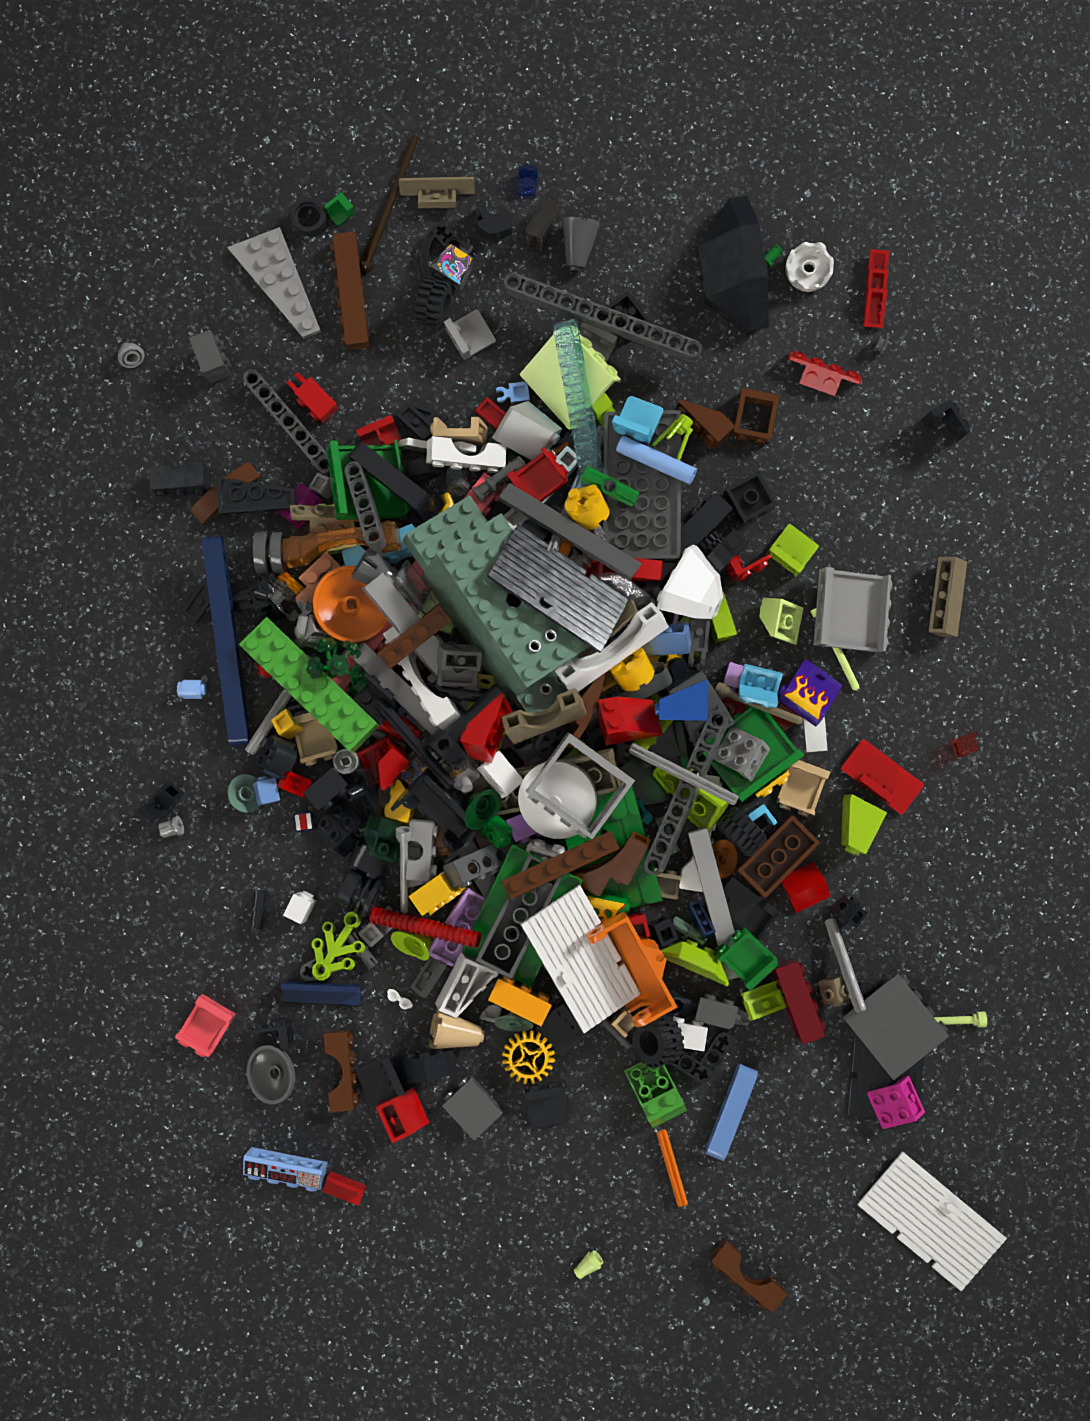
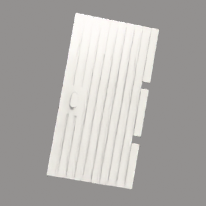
M578 885L520 925L583 1033H586L596 1024H599L602 1020L629 1003V1001L639 996L641 992L625 964L617 965V962L622 958L608 934L604 939L594 944H590L587 940L586 934L599 925L601 921L583 889Z
M903 1151L857 1203L859 1207L892 1234L899 1230L900 1233L897 1238L926 1263L933 1259L935 1262L932 1268L960 1291L965 1288L1007 1239Z

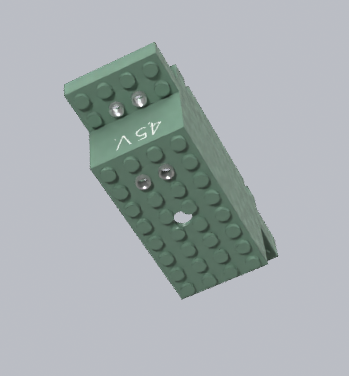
M469 495L406 533L403 542L424 571L422 578L430 589H434L435 597L452 616V622L463 639L469 645H478L482 651V667L488 675L494 676L495 685L497 684L501 691L509 698V703L514 701L519 710L532 713L545 710L554 704L557 695L568 691L558 681V675L555 670L571 659H578L579 655L590 646L522 600L518 607L507 604L506 598L510 592L489 579L487 575L513 530L502 513L487 521ZM531 644H536L537 650H533ZM542 687H547L548 693L543 692Z

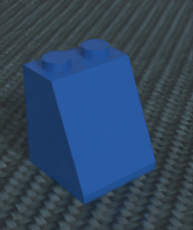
M702 680L660 698L659 703H655V715H659V720L708 721V680Z

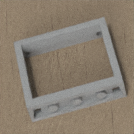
M568 732L528 786L526 792L529 794L527 798L532 800V802L535 804L540 802L545 805L544 810L552 816L555 813L561 817L560 821L567 827L573 825L578 829L576 831L577 834L585 839L587 836L593 839L635 780ZM568 743L622 781L589 828L535 790Z

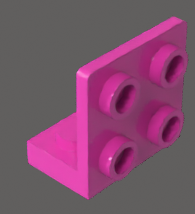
M909 1076L902 1077L894 1085L871 1090L867 1093L883 1129L915 1122L925 1113Z

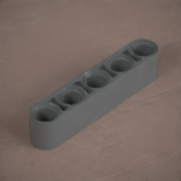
M350 462L345 467V475L363 536L371 550L378 552L385 548L386 539L369 482L361 465L358 462Z

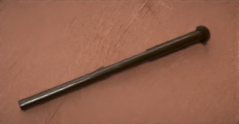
M412 135L394 185L389 191V198L378 226L375 225L363 259L359 263L360 269L363 272H370L373 269L371 262L400 190L399 178L405 177L419 137L416 135Z

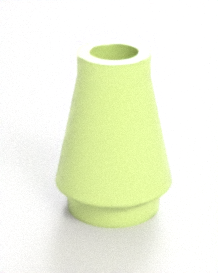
M594 1250L588 1252L574 1269L576 1276L582 1279L584 1276L600 1269L603 1264L601 1256Z

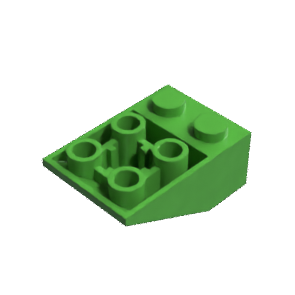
M640 1062L624 1070L652 1128L687 1111L665 1065L652 1068V1066L648 1067L646 1063Z

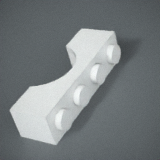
M432 436L427 440L426 463L432 464L433 467H444V465L451 466V469H462L465 467L469 468L470 471H481L483 469L488 470V473H498L506 466V446L503 444L487 443L482 446L477 455L467 456L455 448L451 438Z

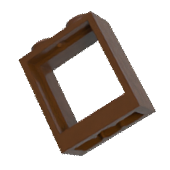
M742 388L732 437H736L738 441L752 440L758 445L769 444L780 395ZM745 401L771 407L766 433L739 428Z

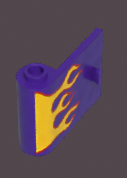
M805 658L788 686L783 685L778 691V700L816 727L826 715L842 684Z

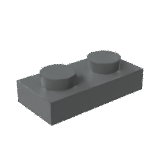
M430 956L411 985V988L426 999L447 965Z

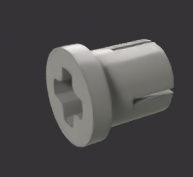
M179 816L159 824V831L163 838L184 834V826Z

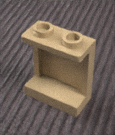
M434 417V423H431V434L434 437L451 438L452 442L462 441L474 445L487 444L488 427L479 417H471V428H447L438 417Z
M310 713L293 717L296 723L303 725L305 728L295 736L301 758L299 759L300 763H306V766L316 764L318 759L324 758L325 761L334 759L335 754L339 751L336 738Z
M799 760L788 768L790 771L789 778L781 785L776 802L780 803V808L789 811L793 808L798 810L797 814L809 817V815H815L814 810L830 771Z

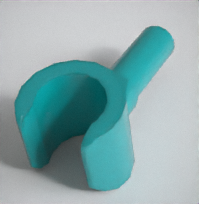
M637 798L636 801L643 812L641 820L648 825L653 820V816L644 807L641 799Z

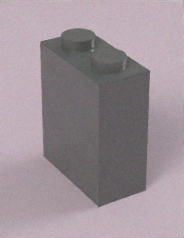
M470 1076L468 1079L464 1077L457 1084L459 1088L454 1093L450 1091L445 1095L442 1107L475 1141L503 1114V1109Z

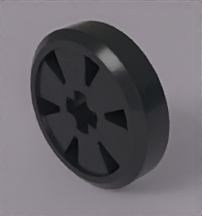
M567 723L534 736L533 746L538 756L548 760L565 735L572 731V727ZM574 746L566 747L558 759L567 756Z

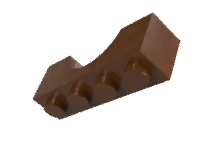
M439 602L405 632L383 646L378 651V656L391 669L451 622L452 616Z
M349 1029L331 1030L324 1033L325 1053L336 1058L342 1067L340 1084L328 1093L330 1113L353 1111L359 1102L358 1093L354 1091V1085H357L356 1073H353L352 1065H355V1054L351 1053L354 1039Z
M725 1238L709 1256L712 1262L711 1266L719 1273L723 1271L727 1275L726 1278L733 1285H740L742 1292L749 1298L753 1296L758 1300L757 1304L765 1311L768 1309L773 1313L788 1295L785 1288L770 1276L760 1280H753L742 1274L740 1271V1251Z

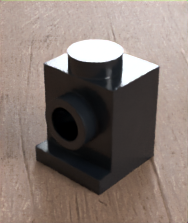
M662 916L647 923L653 940L659 947H669L673 945L674 941L678 940L671 918Z

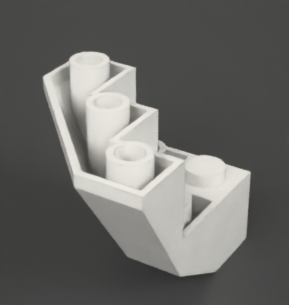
M692 545L684 550L677 567L672 570L663 591L661 590L658 594V609L692 618L712 619L717 616L723 600L720 575L698 546Z

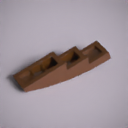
M605 673L588 684L580 693L587 716L568 723L573 727L570 734L578 740L595 711L602 691ZM568 743V745H567L566 747L569 748V747H572L573 745H571L570 743Z

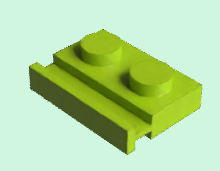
M776 981L740 994L744 999L743 1003L750 1021L786 1008Z

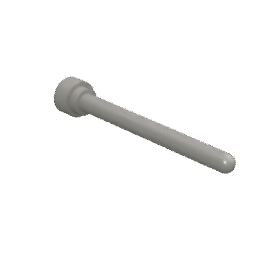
M401 826L396 828V838L400 842V911L406 914L408 912V880H406L408 842L412 838V829Z

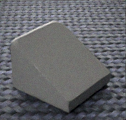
M317 472L308 488L325 499H329L332 495L331 480L329 477Z

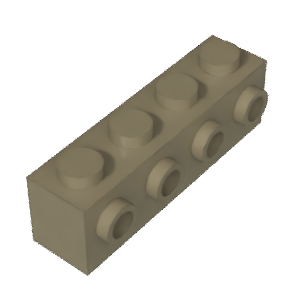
M957 557L938 558L929 633L942 637L958 636L967 561Z

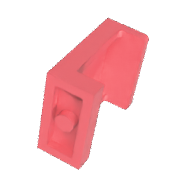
M203 994L196 1000L195 1007L175 1038L179 1040L178 1043L182 1046H190L195 1049L197 1055L209 1057L213 1054L236 1014Z

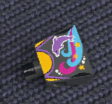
M466 241L462 243L460 248L450 244L430 265L431 273L444 281L450 282L453 287L462 291L474 264L473 258L469 255L473 246Z

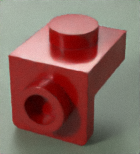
M286 771L284 774L286 777L279 781L277 787L305 798L306 796L303 793L311 786L312 780L291 771Z

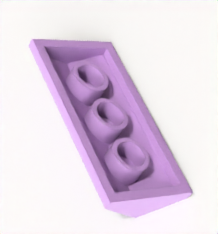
M466 888L446 919V925L451 924L452 927L456 925L458 928H468L470 931L486 901L482 893ZM437 937L430 945L428 950L429 956L454 967L464 946L461 943L456 944L455 942H446L444 939L439 940Z

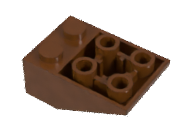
M682 399L677 403L675 410H681V414L688 416L693 421L691 425L692 433L699 435L707 448H712L715 451L731 435L735 425L722 412Z

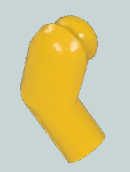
M450 492L441 495L445 505L438 514L454 505Z

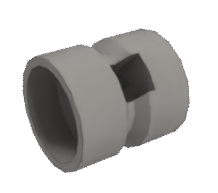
M342 749L334 756V767L340 773L354 774V770L361 767V761L356 752L351 754L347 749Z

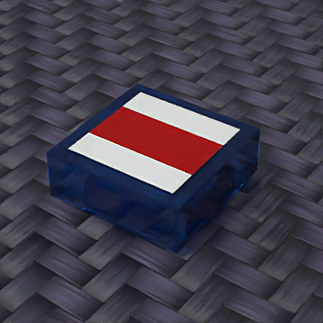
M313 811L293 813L295 833L315 830Z

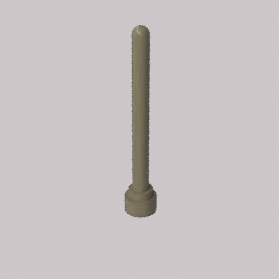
M719 682L715 688V692L720 699H727L728 697L793 723L801 724L803 722L802 717L776 707L765 708L759 703H745L739 698V693L731 691L727 684Z

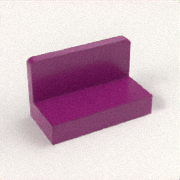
M302 483L295 489L296 505L316 506L323 501ZM290 510L277 511L298 530L306 521L291 520Z

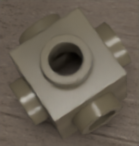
M843 975L828 977L818 981L824 1005L832 1004V1007L841 1006L844 1004L843 1001L850 999Z

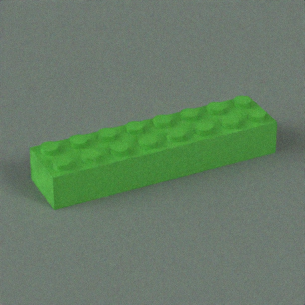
M267 617L239 644L351 754L379 728L377 722L323 670L320 678L312 679L306 671L310 658Z

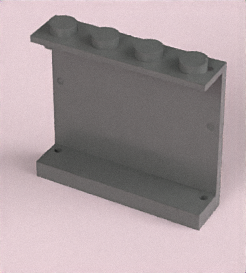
M897 972L894 973V977L864 1000L865 1011L856 1013L853 1008L851 1011L848 1012L847 1010L842 1014L845 1021L893 1080L949 1037L946 1033L948 1028L942 1021H936L933 1017L936 1013L929 1005L926 1007L920 1001L923 997L916 989L912 991L909 988L908 984L910 982L904 974L899 975Z

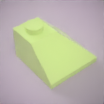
M763 598L759 617L770 636L793 645L797 644L803 607L783 599Z

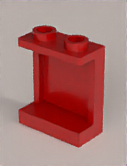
M545 447L541 448V454L515 473L512 470L507 474L514 486L540 502L569 482L566 476L568 474L566 468L562 464L559 466L555 461L557 459L555 454L551 450L547 451Z

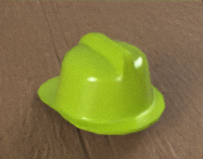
M393 932L391 941L398 950L421 960L429 959L428 950L434 940L432 936H422L421 933L417 935L415 932Z

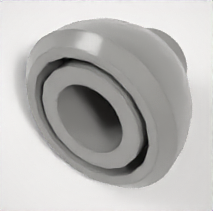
M124 343L118 351L119 363L125 368L139 366L145 357L141 347L134 343Z

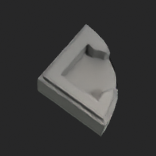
M497 1004L489 1005L483 1010L479 1019L495 1023V1019L500 1017L502 1007Z

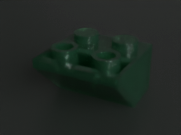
M369 815L364 831L369 855L400 865V842L396 838V828L405 825L383 817Z

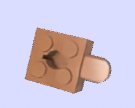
M327 551L299 577L306 587L296 596L297 604L300 600H303L305 605L307 600L312 604L313 594L320 580L328 572L341 567Z

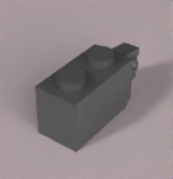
M704 993V996L699 995L696 1004L697 1009L693 1016L695 1021L726 1029H731L734 1027V1024L749 1025L750 1019L747 1012L734 1005L735 1001L723 998V1001L715 1000L716 996Z

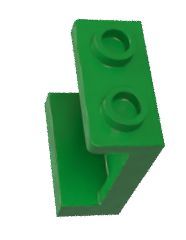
M745 927L740 931L736 930L726 944L722 943L717 948V960L719 962L723 961L744 981L745 987L750 991L778 966L777 957Z

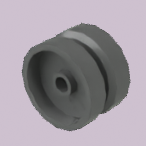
M273 531L270 538L266 532H255L253 538V559L257 574H268L270 568L275 574H285L287 568V544L283 531Z

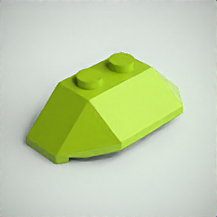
M689 939L686 942L680 940L669 947L660 948L668 961L728 987L729 982L723 966L717 960V956L714 955L716 951L705 947L704 950L698 948V943Z

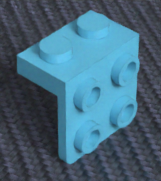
M629 396L620 416H614L612 421L613 428L621 435H628L637 441L650 443L662 417L663 408Z
M744 664L738 684L739 698L745 703L755 702L765 708L777 707V692L782 679V673Z

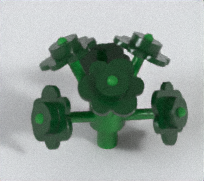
M329 637L320 639L314 645V649L318 650V652L325 651L328 661L327 666H323L317 656L308 660L306 671L312 679L320 678L322 670H327V675L330 678H334L336 674L339 676L351 675L349 681L353 686L362 679L363 671L360 664L357 663L351 670H347L350 667L349 663H347V657L352 654L355 658H359L361 655L360 648L355 642L348 640L342 642ZM343 647L347 649L344 655H337L338 649H343ZM333 649V656L331 658L330 651Z

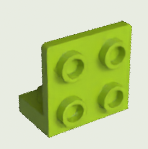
M788 524L766 554H770L772 559L797 576L819 545L794 526Z

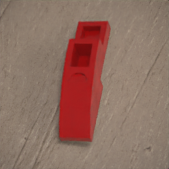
M634 558L642 564L631 581H662V561ZM591 561V567L585 566L587 570L585 576L588 578L593 574L600 580L630 581L599 561Z

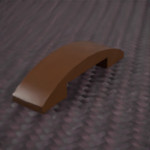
M247 462L227 475L225 479H237L252 483L256 482L261 476ZM217 484L191 508V512L202 525L217 514Z

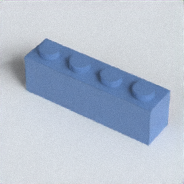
M689 623L668 624L669 627L642 646L646 655L689 654L691 647ZM623 626L617 633H615L609 639L610 644L614 640H616L628 626Z

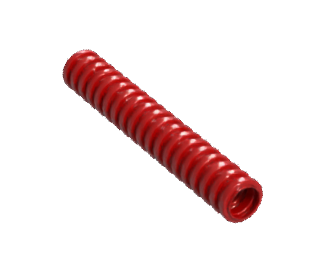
M374 907L370 912L369 919L371 924H381L384 927L387 925L388 928H398L401 931L404 929L405 932H415L417 935L421 933L422 936H432L434 939L438 937L439 940L444 939V941H450V943H461L463 946L467 944V947L473 946V948H477L481 942V932H475L473 929L469 931L468 928H458L456 925L452 927L451 924H441L439 921L435 923L434 920L429 921V919H423L422 917H412V915L401 914L400 912L395 913V911L384 910V908L379 909L378 907Z

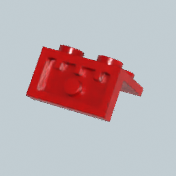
M769 554L742 568V560L737 555L727 566L726 571L732 581L738 579L740 582L748 578L753 570L757 573L768 565L771 556Z

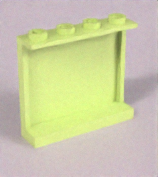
M562 324L519 374L568 429H576L581 424L579 420L611 384L620 381L617 371L612 366L607 365L604 361V356L591 347L592 343L579 334L580 331L574 324Z

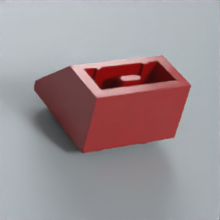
M389 736L376 749L377 776L380 788L383 791L387 787H391L395 783L398 774L405 772L409 766L406 749Z
M414 1086L407 1089L405 1094L395 1095L378 1103L376 1106L392 1143L413 1134L430 1123Z

